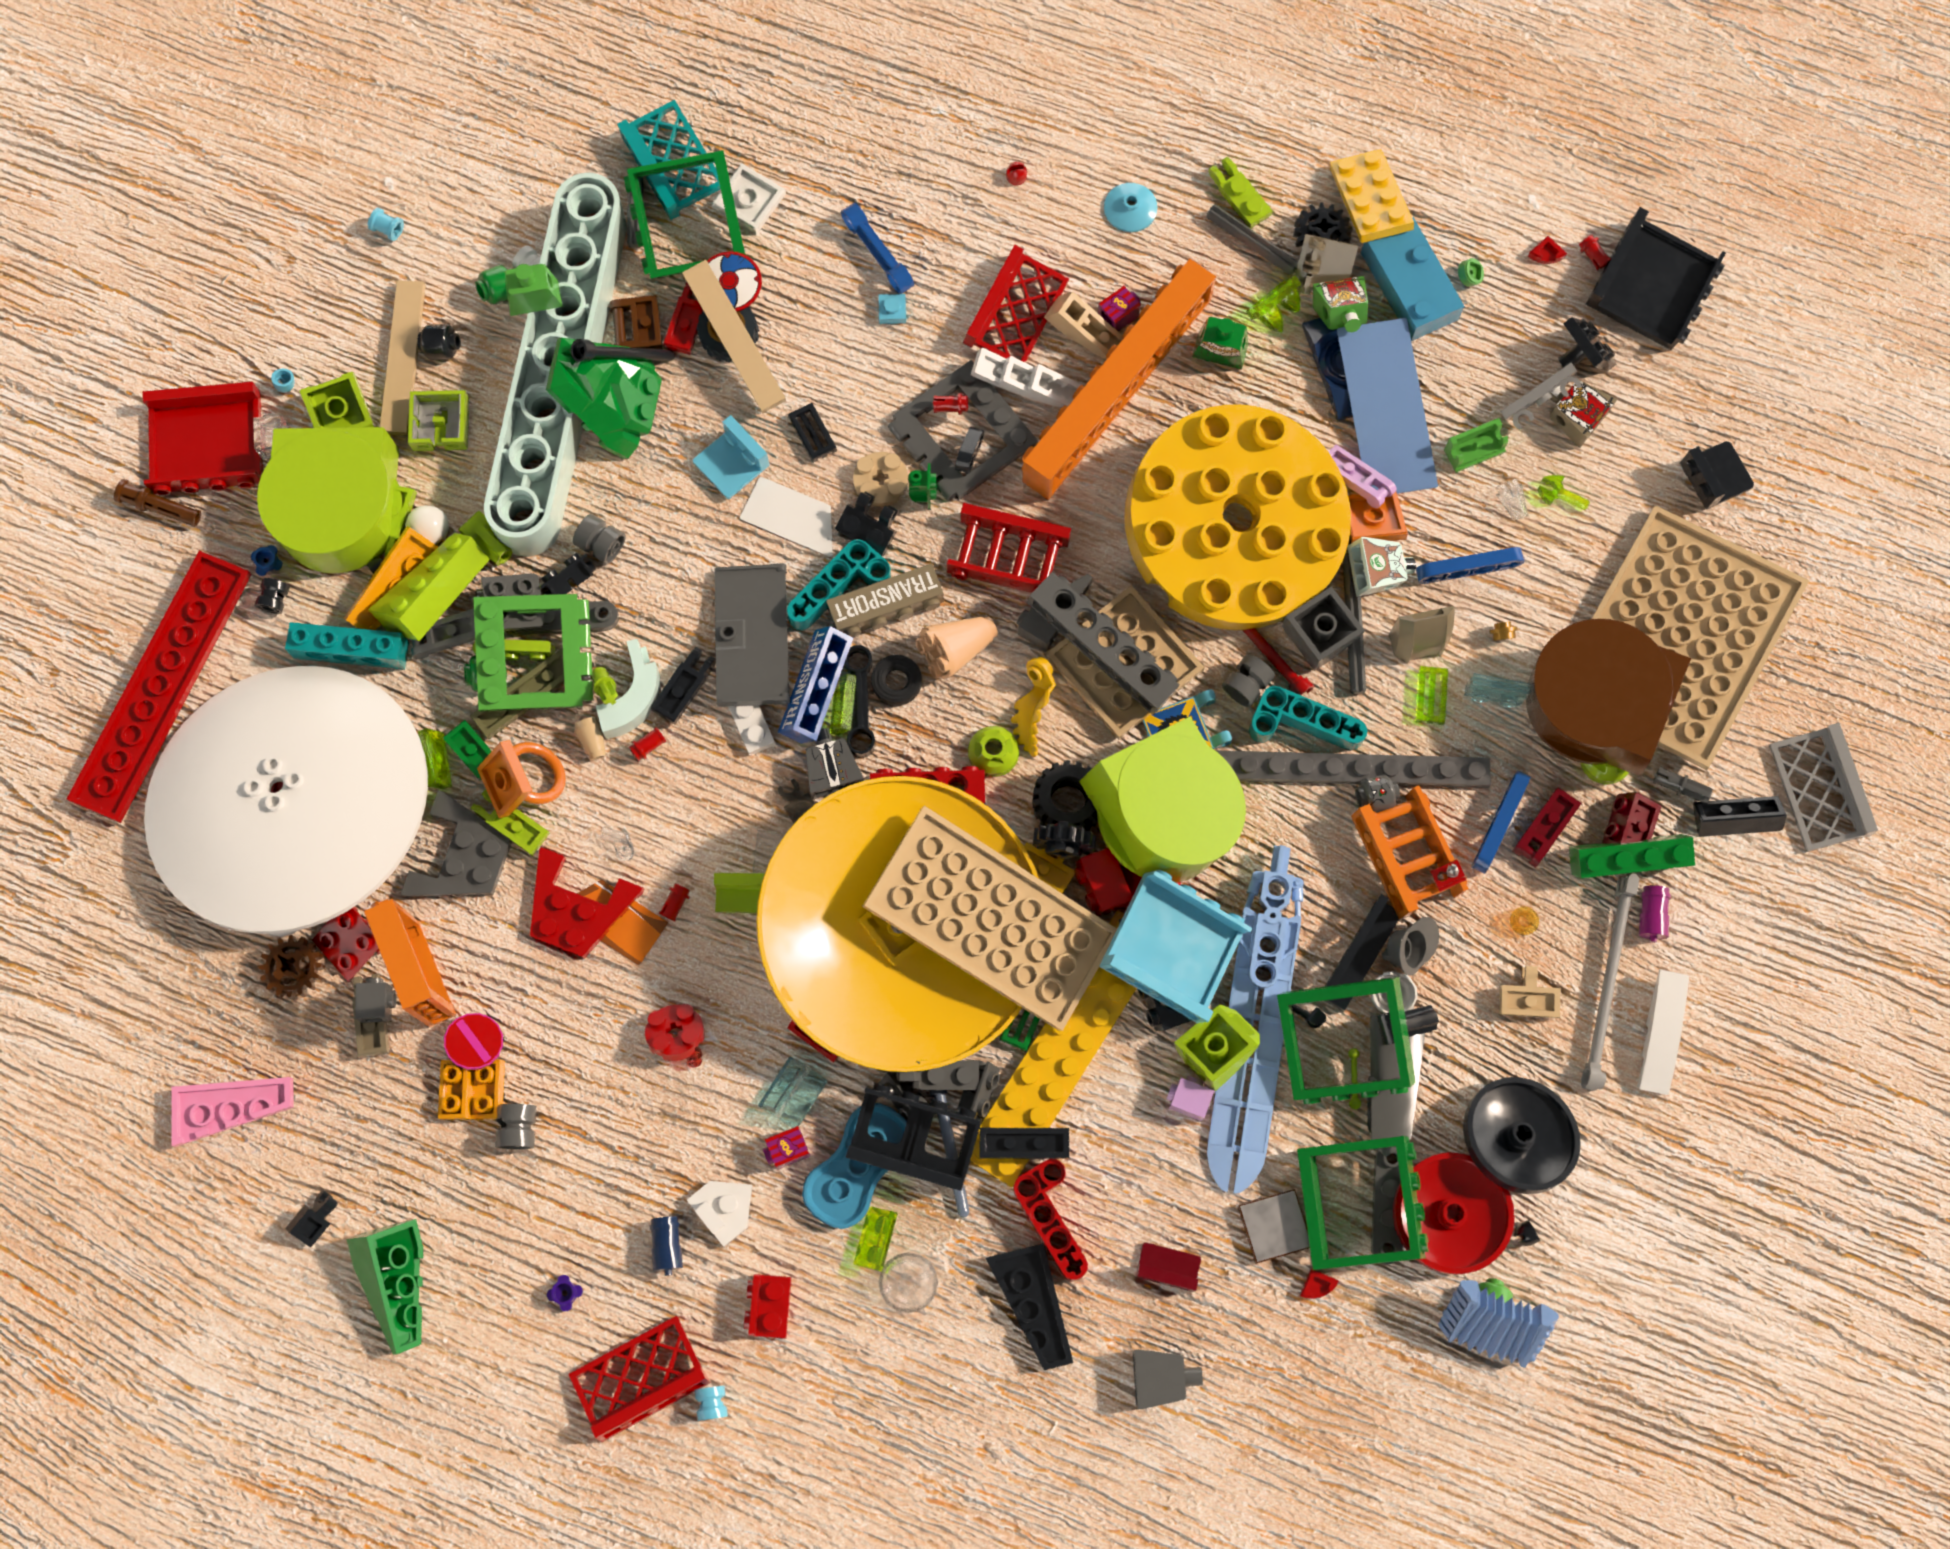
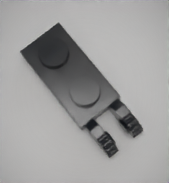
M698 647L691 651L684 663L681 662L651 706L653 712L674 725L681 718L716 664V658L709 656L699 671L693 669L692 667L695 666L702 653V650Z

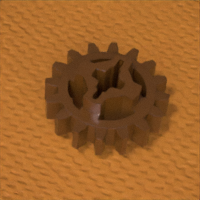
M289 935L288 942L279 937L277 938L278 946L268 945V949L271 951L269 955L261 954L266 963L259 965L258 969L266 974L262 975L260 980L264 983L269 982L266 989L270 992L276 990L275 995L283 998L286 994L289 999L294 1000L296 993L305 997V989L315 990L314 980L322 981L323 979L318 974V970L325 969V965L318 963V961L324 956L320 952H315L317 946L314 943L308 944V940L304 937H301L298 942L297 938L293 935ZM296 949L293 953H285L287 950ZM286 960L294 963L293 966L298 975L290 971L289 965L285 962ZM310 963L309 972L307 974V966ZM291 981H298V982H299L298 984L292 985V986H285V985H284V984L288 985Z

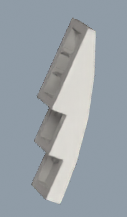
M984 348L978 350L970 374L999 388L1060 408L1064 405H1070L1074 400L1072 397L1075 391L1082 385L1040 364L1033 367L1012 356L1005 359Z
M1661 969L1658 971L1646 1022L1648 1030L1641 1055L1644 1060L1637 1085L1640 1090L1669 1095L1681 1038L1689 975Z

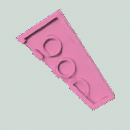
M284 1077L172 1087V1146L178 1147L294 1108L293 1078Z

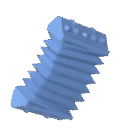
M1463 1280L1460 1282L1457 1290L1453 1292V1297L1447 1308L1443 1310L1438 1326L1450 1343L1458 1338L1459 1346L1467 1341L1468 1351L1476 1346L1478 1355L1486 1350L1489 1359L1498 1352L1500 1362L1509 1355L1512 1364L1518 1357L1520 1366L1526 1368L1528 1363L1536 1360V1356L1543 1349L1546 1339L1550 1336V1332L1554 1330L1559 1315L1544 1304H1539L1532 1309L1529 1302L1523 1308L1522 1300L1516 1306L1512 1298L1505 1303L1503 1294L1496 1300L1495 1291L1488 1295L1487 1287L1480 1292L1477 1281Z

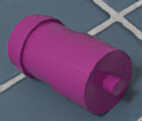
M1648 885L1644 886L1643 892H1641L1642 910L1639 918V936L1650 939L1649 942L1657 943V939L1669 938L1670 916L1668 911L1671 894H1669L1670 889L1668 887Z

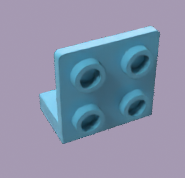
M731 415L722 421L725 431L723 435L693 459L694 465L727 499L732 498L770 466L767 452Z

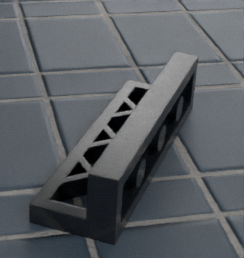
M1381 894L1375 901L1325 986L1363 981L1399 921L1394 908L1386 904L1389 899L1388 897ZM1353 997L1324 1001L1344 1012Z

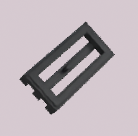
M813 403L788 414L791 424L813 463L818 461L820 457H827V454L830 452L832 454L837 452V447ZM810 411L828 446L823 447L805 413ZM800 416L818 451L814 452L796 417Z

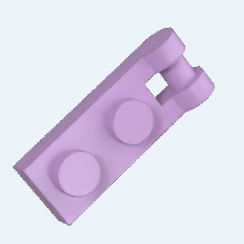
M1337 444L1328 451L1335 461L1345 485L1364 497L1371 507L1379 508L1385 502V497H1391L1396 492L1397 488L1394 482Z

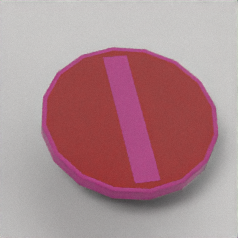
M468 1013L456 1018L448 1026L444 1035V1049L448 1058L456 1066L467 1070H480L491 1065L499 1057L503 1048V1033L498 1023L491 1017L480 1013Z

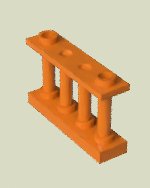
M1419 785L1405 795L1407 802L1378 813L1373 811L1370 804L1360 807L1351 815L1399 920L1419 909L1417 906L1418 901L1441 893L1435 883L1413 891L1409 889L1405 875L1436 863L1440 867L1455 860L1430 809L1429 798L1422 792ZM1413 812L1419 825L1418 828L1389 839L1384 836L1380 827L1381 823ZM1425 837L1432 853L1402 865L1397 863L1392 853L1393 849ZM1442 874L1444 879L1440 881H1446L1448 878L1447 874ZM1467 878L1466 881L1446 889L1450 890L1453 898L1459 897L1469 889Z

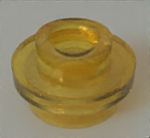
M1523 906L1511 913L1509 922L1515 933L1527 936L1537 930L1539 917L1533 909ZM1525 917L1528 920V926H1522L1519 923V918Z

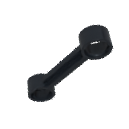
M854 645L850 647L844 663L847 672L850 674L852 730L847 735V745L853 756L865 758L874 752L876 746L875 736L869 729L867 674L870 672L873 662L871 652L866 647ZM855 653H863L868 657L869 662L862 669H854L848 663L850 656ZM857 734H866L871 739V745L864 751L855 750L850 744L852 738Z

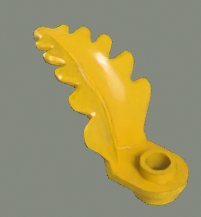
M1043 657L1032 658L1027 662V675L1032 680L1034 687L1015 703L1014 708L1019 711L1011 718V723L1019 724L1013 729V735H1019L1017 739L1018 744L1024 745L1023 750L1029 752L1032 757L1038 755V748L1036 746L1038 740L1035 737L1038 734L1036 723L1040 722L1041 709L1049 703L1050 693L1056 686L1052 677L1053 668L1049 661Z

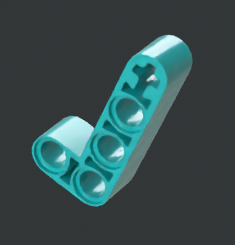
M859 539L852 540L788 604L787 613L790 625L796 630H807L828 610L826 600L842 595L859 577L867 585L891 578L889 563L865 541ZM855 552L865 554L864 558L860 560H855L851 556ZM875 570H883L885 572V575L881 578H875L871 574ZM838 571L846 573L845 577L839 580L834 579L832 575ZM820 590L827 593L822 599L813 597V594ZM799 612L800 614H802L805 612V616L803 617L802 615H798L796 617L795 613Z
M1271 686L1264 691L1249 726L1250 737L1259 743L1271 740L1280 722L1350 751L1356 750L1361 746L1368 732L1367 726L1361 720L1278 686ZM1274 697L1279 700L1280 706L1272 707L1267 703L1266 699ZM1301 708L1306 712L1307 716L1299 718L1295 716L1293 709ZM1328 719L1331 721L1333 728L1326 729L1322 727L1319 720ZM1264 722L1268 724L1270 730L1268 732H1261L1257 729L1256 724ZM1342 725L1340 734L1336 733L1339 726ZM1350 731L1356 732L1354 739L1349 737Z

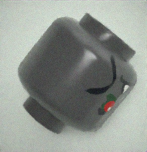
M1378 775L1362 779L1359 787L1355 789V797L1359 808L1370 804L1372 810L1378 813L1395 807L1396 799L1400 798V790L1398 784L1392 782L1387 775Z

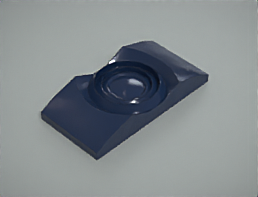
M1321 318L1303 322V331L1337 421L1353 417L1337 329H1328Z

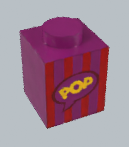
M1122 286L1098 304V314L1118 332L1137 319L1141 309V301L1137 294L1133 291L1130 292L1125 286Z
M799 1126L765 1139L767 1147L763 1148L768 1165L774 1164L777 1170L811 1157Z

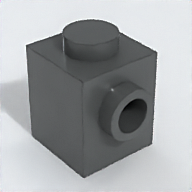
M367 978L365 983H356L355 1019L362 1023L392 1022V1008L396 1007L397 1002L396 991L392 990V986L383 982L384 979Z

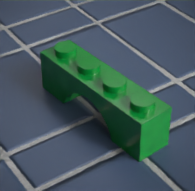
M1684 834L1659 836L1649 840L1630 843H1595L1569 846L1571 875L1579 878L1696 866L1693 837Z

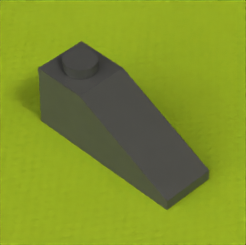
M1087 574L1071 583V588L1078 595H1085L1091 587L1092 576ZM1064 599L1055 601L1056 605L1061 609H1068L1070 607L1069 603ZM1032 607L1029 611L1025 609L1017 620L1019 625L1018 635L1047 652L1060 633Z

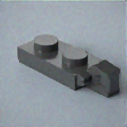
M960 1060L943 1067L924 1071L897 1072V1081H912V1088H918V1090H977L979 1086V1060Z

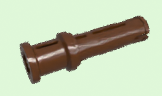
M121 479L114 491L115 502L136 506V509L139 511L151 510L192 527L197 526L201 519L202 513L200 510L155 495L150 488H140L132 485L127 479Z

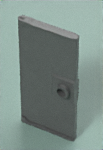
M777 563L714 568L717 706L789 704L787 565Z

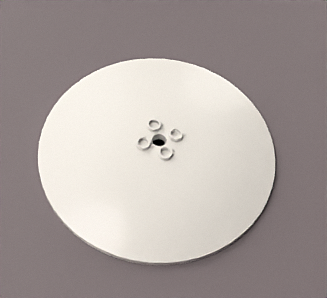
M294 666L262 672L243 679L222 690L200 706L176 731L157 762L148 787L144 818L147 846L155 869L166 887L180 902L200 917L221 927L247 933L277 934L293 932L329 921L349 911L377 890L394 872L413 843L423 817L428 790V771L421 740L406 713L391 696L368 680L352 673L328 667ZM283 782V787L279 792L271 793L270 790L274 783Z

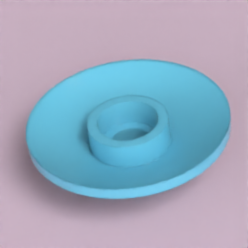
M1123 183L1114 187L1108 193L1104 203V213L1109 223L1116 229L1129 233L1139 232L1146 229L1154 221L1157 214V201L1153 193L1145 186L1137 183ZM1128 201H1133V202H1135L1136 204H1135V205H1128L1127 202H1128Z

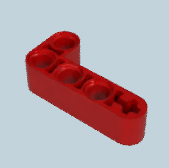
M1048 1159L1018 1177L1014 1183L1013 1193L1061 1274L1069 1281H1077L1088 1270L1087 1260L1047 1195L1048 1192L1063 1182L1066 1176V1169L1061 1161ZM1048 1166H1056L1060 1170V1178L1056 1181L1047 1180L1044 1176V1169ZM1024 1181L1033 1183L1035 1193L1030 1197L1022 1196L1018 1190L1020 1183ZM1038 1207H1046L1050 1211L1051 1218L1048 1222L1040 1223L1035 1219L1034 1211ZM1053 1233H1062L1066 1237V1246L1064 1248L1056 1249L1052 1247L1050 1236ZM1070 1247L1075 1251L1069 1254L1074 1262L1080 1261L1082 1264L1079 1268L1080 1274L1078 1275L1074 1271L1067 1272L1066 1268L1069 1266V1262L1066 1257L1060 1261L1057 1256L1067 1252Z

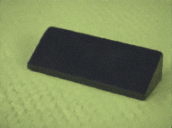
M1778 796L1693 803L1696 828L1700 837L1781 831L1787 818Z

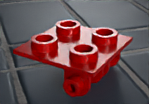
M356 907L329 920L312 939L348 982L352 980L375 952L377 955L381 954L368 920L363 919Z

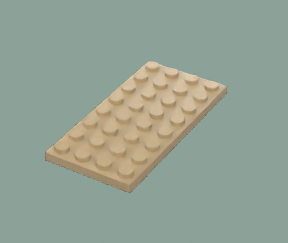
M926 806L921 807L862 906L1058 1031H1063L1099 968L1117 930L1106 921Z

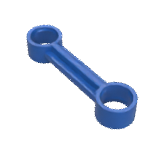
M854 202L841 210L840 213L846 226L853 234L858 235L885 271L893 289L898 294H903L914 287V281L910 273L902 263L896 261L869 225L867 217L860 206Z

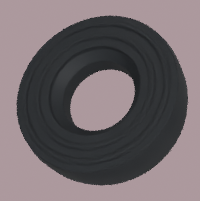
M887 656L880 660L873 669L871 676L872 688L876 696L884 703L893 706L905 705L915 699L920 692L922 686L921 671L918 665L906 656ZM899 670L906 674L908 682L903 689L893 690L887 686L886 677L890 672Z

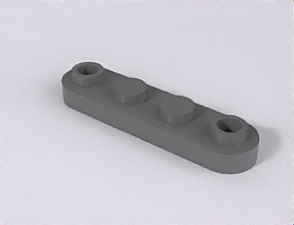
M591 601L589 602L590 620L579 621V625H590V632L608 631L617 625L619 613L611 602ZM561 610L543 613L544 625L541 628L511 631L519 635L562 633ZM608 611L606 617H599L600 612Z
M1397 1150L1392 1153L1396 1156L1395 1164H1390L1379 1151L1375 1154L1371 1254L1384 1253L1383 1245L1385 1243L1392 1246V1252L1403 1251V1244L1398 1237L1393 1219L1394 1197L1401 1182ZM1387 1262V1263H1380V1264L1389 1265V1264H1392V1263H1395V1262Z

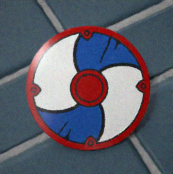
M730 251L716 254L707 260L736 312L749 307L757 299L762 287V276L759 267L750 257L739 252Z

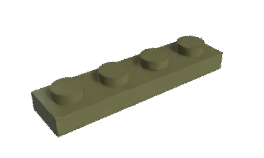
M561 648L507 688V695L530 692L553 693L563 686V649ZM477 710L470 716L489 740L529 710Z

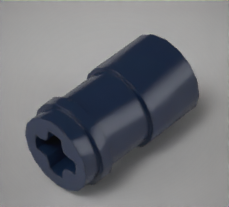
M677 1216L650 1219L653 1271H664L665 1276H671L672 1270L683 1268Z

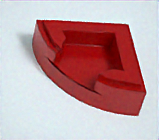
M1547 236L1529 252L1528 257L1541 264H1554L1563 260L1567 252Z
M1310 1268L1299 1297L1317 1299L1326 1296L1335 1289L1339 1280Z

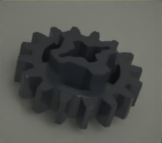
M1323 202L1320 203L1318 209L1312 204L1309 205L1308 212L1302 210L1294 224L1293 237L1297 238L1296 247L1303 245L1305 234L1349 244L1351 240L1350 235L1353 227L1348 226L1350 218H1342L1344 211L1342 209L1337 212L1333 211L1334 204H1331L1328 209L1324 207Z
M1058 821L1056 824H1047V827L1039 825L1038 828H1034L1033 845L1037 846V849H1045L1047 855H1055L1060 857V859H1071L1074 856L1080 857L1082 854L1090 855V852L1094 853L1096 835H1092L1093 832L1084 831L1082 826H1076L1067 821Z

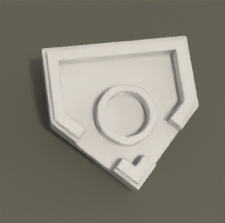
M709 1181L687 1199L697 1215L723 1247L727 1246L748 1228L753 1185Z

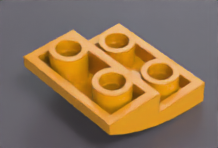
M496 1059L491 1065L480 1070H467L456 1066L451 1060H441L438 1119L497 1120V1105L503 1104L505 1061Z

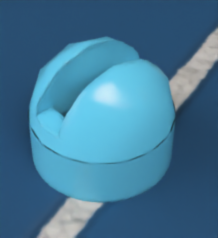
M277 369L271 376L272 384L278 392L287 393L295 385L294 375L288 369Z

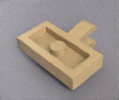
M1522 967L1521 980L1523 986H1499V1015L1560 1018V988L1537 987L1538 967Z

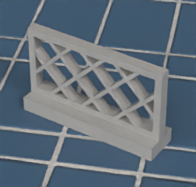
M1840 723L1769 745L1806 852L1860 837L1872 836L1878 831ZM1818 737L1822 738L1825 749L1821 756L1805 749L1809 740ZM1804 742L1802 747L1797 745V743ZM1789 746L1799 751L1794 763L1791 764L1781 758L1778 749ZM1802 753L1818 760L1812 773L1796 766ZM1826 753L1828 754L1829 760L1824 758ZM1821 762L1833 768L1835 775L1830 783L1815 776ZM1785 767L1790 769L1788 774L1785 770ZM1793 770L1809 778L1802 791L1790 784L1789 778ZM1836 779H1837V782H1838L1839 787H1837V786L1834 785ZM1812 780L1828 787L1821 800L1805 793ZM1831 789L1843 796L1844 803L1840 810L1824 802ZM1794 793L1800 795V796L1798 797L1797 801H1796V798H1795ZM1803 797L1818 804L1812 818L1800 812L1798 805ZM1821 807L1837 814L1831 827L1815 820ZM1845 807H1847L1849 814L1843 812ZM1840 816L1852 821L1855 832L1845 835L1834 829ZM1804 820L1809 822L1807 827L1805 826ZM1812 824L1828 831L1823 841L1811 843L1808 831ZM1831 833L1834 834V835H1836V836H1838V837L1829 839Z

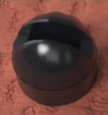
M1529 1220L1522 1222L1516 1227L1514 1236L1516 1237L1520 1234L1524 1236V1239L1518 1242L1520 1245L1531 1246L1540 1242Z

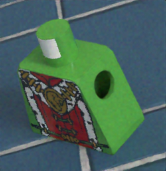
M1364 276L1313 284L1312 307L1328 329L1335 330L1345 327L1348 332H1356L1362 324L1367 323L1368 298Z

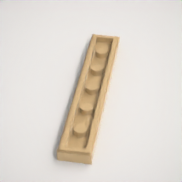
M707 260L682 272L762 414L787 401Z
M397 280L380 421V427H384L389 435L408 436L410 391H414L419 350L417 338L419 332H421L426 288L424 281Z

